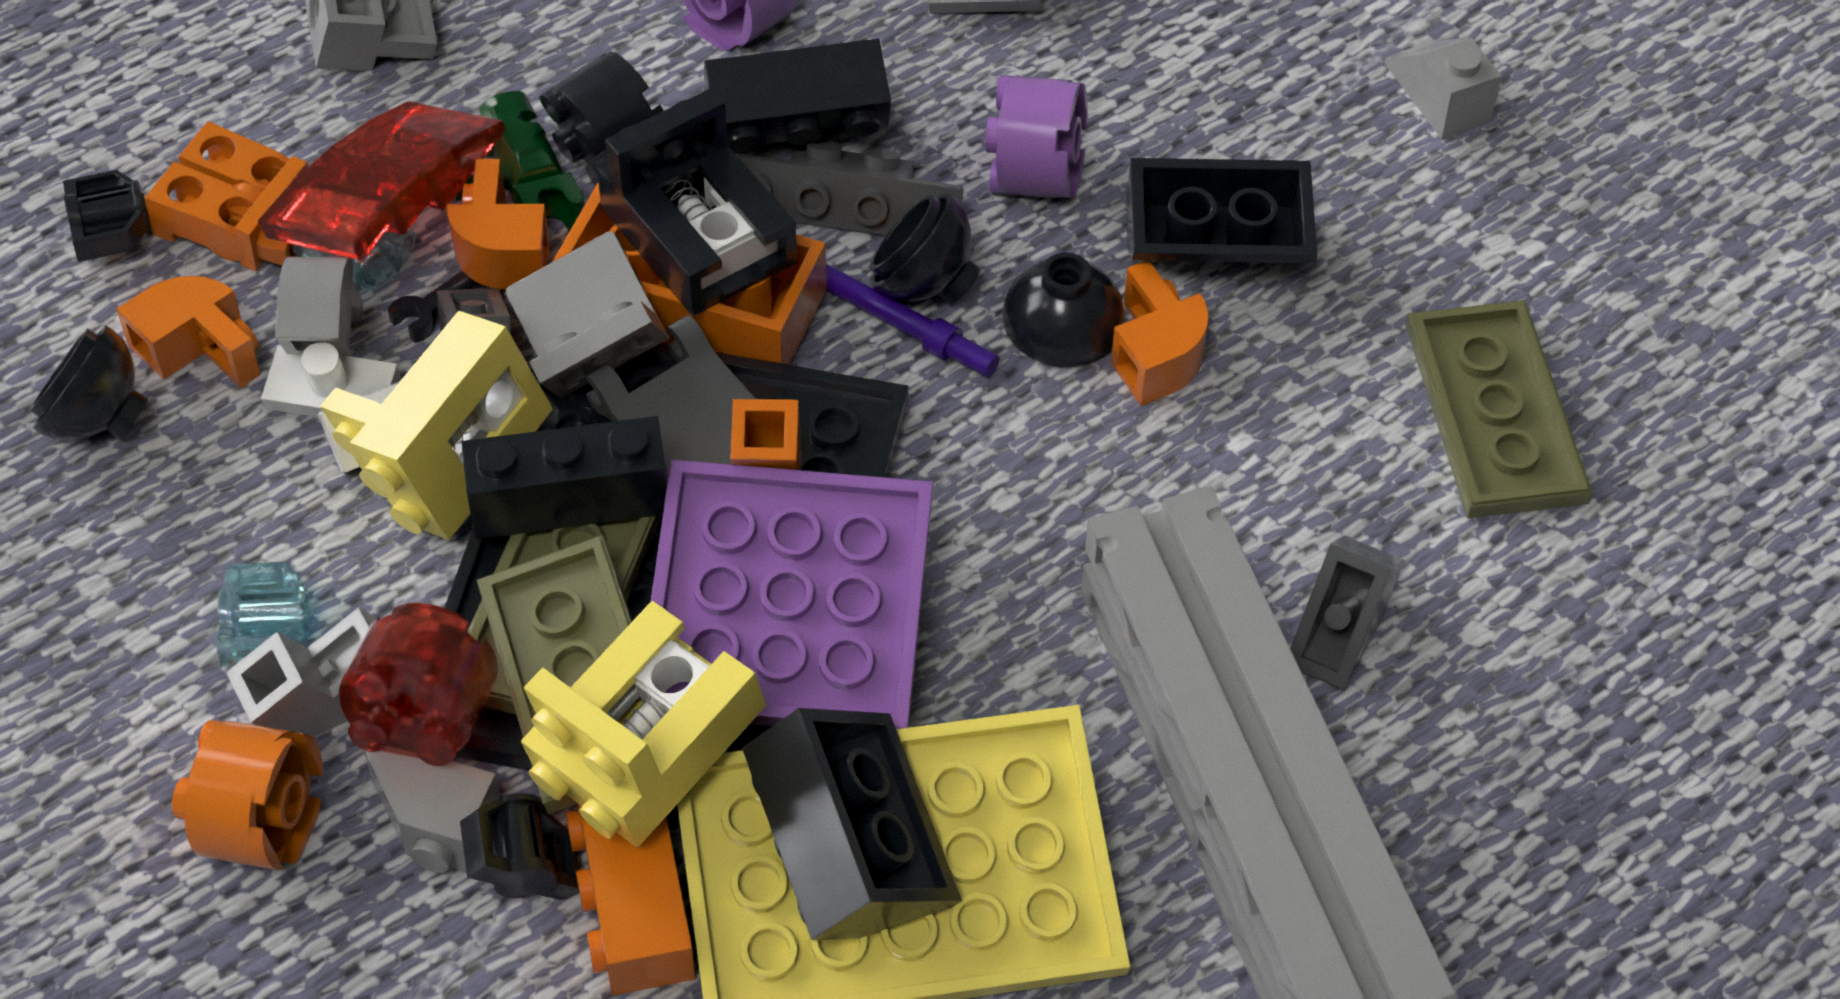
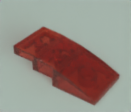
M407 101L370 119L332 145L291 182L258 219V223L266 238L363 261L386 231L405 235L426 206L445 210L447 204H450L475 171L476 159L485 158L506 130L502 120Z

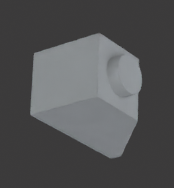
M1473 38L1432 41L1385 57V65L1441 139L1491 122L1502 76Z
M369 736L363 748L371 779L406 855L410 856L422 868L432 872L445 873L450 868L467 873L460 821L475 810L500 797L496 773Z

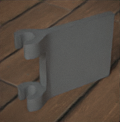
M689 315L668 326V332L675 340L667 345V349L678 364L632 392L628 393L616 371L608 364L603 365L586 376L587 382L594 388L586 394V398L599 414L610 419L612 422L658 416L666 464L667 483L671 460L731 465L733 399H756L717 356L701 327Z

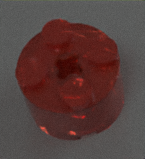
M406 603L396 606L390 615L381 619L379 616L369 627L339 687L341 709L350 724L348 728L349 738L359 748L369 752L384 751L420 758L432 766L441 767L448 765L453 761L456 753L469 740L496 683L498 675L497 658L486 638L481 646L467 632L470 625L467 620L451 610L432 604Z

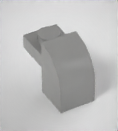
M287 257L284 260L278 285L275 338L287 354H303L308 346L317 342H326L333 345L339 355H349L351 323H361L363 314V300L353 285L354 259L352 257Z
M358 607L308 648L279 632L274 633L229 669L226 674L252 724L316 736L361 715L363 712L356 699L395 669L399 663L373 615Z

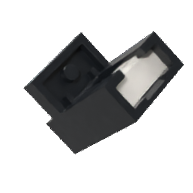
M712 88L690 99L682 100L671 108L636 125L626 127L618 134L605 139L607 162L597 167L601 209L692 317L797 263L796 222L729 148L727 143L725 102Z

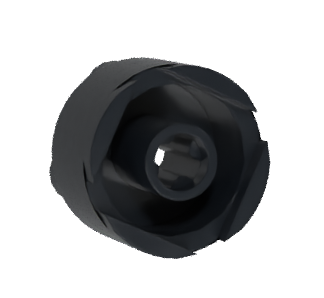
M612 51L596 57L540 95L542 106L559 127L558 130L552 133L556 146L570 162L581 157L587 163L585 169L595 187L598 183L597 167L607 162L605 139L618 134L626 127L636 125L664 111L661 105L651 110L642 94L649 86L628 61Z

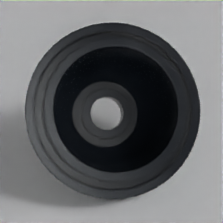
M945 193L937 198L933 195H928L921 199L903 215L883 239L869 264V269L873 272L870 285L877 292L890 299L907 302L926 300L938 295L947 304L951 305L959 300L975 282L980 273V267L969 259L972 247L971 227L965 209L950 193Z
M1069 252L1055 254L1023 271L1009 287L1003 306V324L1011 342L1029 357L1053 365H1078L1103 356L1113 347L1114 327L1124 323L1122 297L1115 283L1100 268L1088 262L1082 256Z
M105 325L96 334L87 328L53 372L29 410L38 416L33 426L34 430L57 440H79L93 437L103 431H107L120 440L126 434L143 410L148 398L134 389L135 370L133 358L124 339L113 329Z

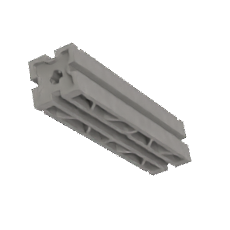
M1209 486L1162 499L1161 511L1142 515L1139 507L1134 506L1089 518L1087 522L1085 551L1091 563L1083 564L1081 594L1089 612L1093 613L1096 618V628L1259 999H1454L1456 993L1228 519H1224L1221 516V504L1213 487Z

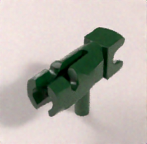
M509 91L492 96L479 107L483 122L482 125H479L484 145V155L490 159H500L505 191L508 190L514 204H544L546 219L553 218L562 221L570 232L584 207L582 193L572 173L563 172L549 144L544 128L539 123L530 121L537 117L525 93ZM474 174L449 179V190L454 202L462 201L464 184L474 182Z

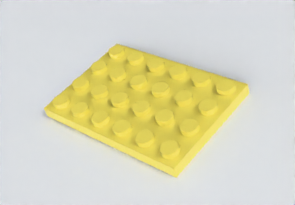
M1079 705L896 729L962 901L953 907L859 939L811 940L806 924L799 914L798 902L784 863L775 848L774 836L760 797L753 787L752 775L743 750L723 753L677 804L703 999H966L1128 975L1130 963Z

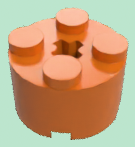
M208 720L202 727L199 735L198 752L189 777H182L178 781L172 798L173 815L175 818L185 820L186 834L192 850L198 856L273 870H284L281 862L294 864L300 859L318 819L321 798L309 796L311 775L323 777V761L318 743L310 734L235 721Z

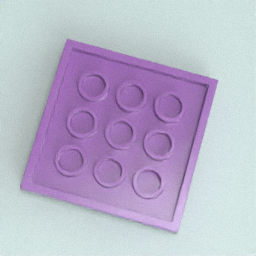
M671 460L651 601H654L683 622L685 629L678 638L692 647L694 652L712 664L725 651L755 672L767 705L750 723L752 725L773 726L796 709L809 708L890 713L896 729L908 728L933 482ZM689 682L677 683L671 686L665 693L679 692L686 688Z

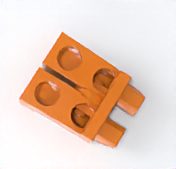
M210 121L206 122L178 156L180 163L174 161L144 197L153 235L175 242L178 237H182L208 247L212 252L224 259L240 261L241 266L256 272L265 260L283 265L287 257H300L302 255L305 239L303 231L293 227L297 220L317 228L324 227L335 210L332 191L310 180L308 163L294 156H291L289 159L276 150ZM206 149L209 155L208 161L202 157ZM173 189H175L177 196L175 201L169 197Z

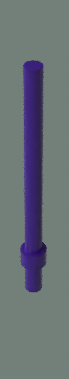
M826 263L828 292L922 342V349L943 361L952 358L987 378L992 376L997 369L1000 357L963 337L961 328L942 318H937L933 321Z

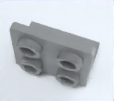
M610 231L506 289V295L537 355L529 363L539 383L559 398L588 384L586 376L603 365L608 364L615 369L669 339L618 237Z

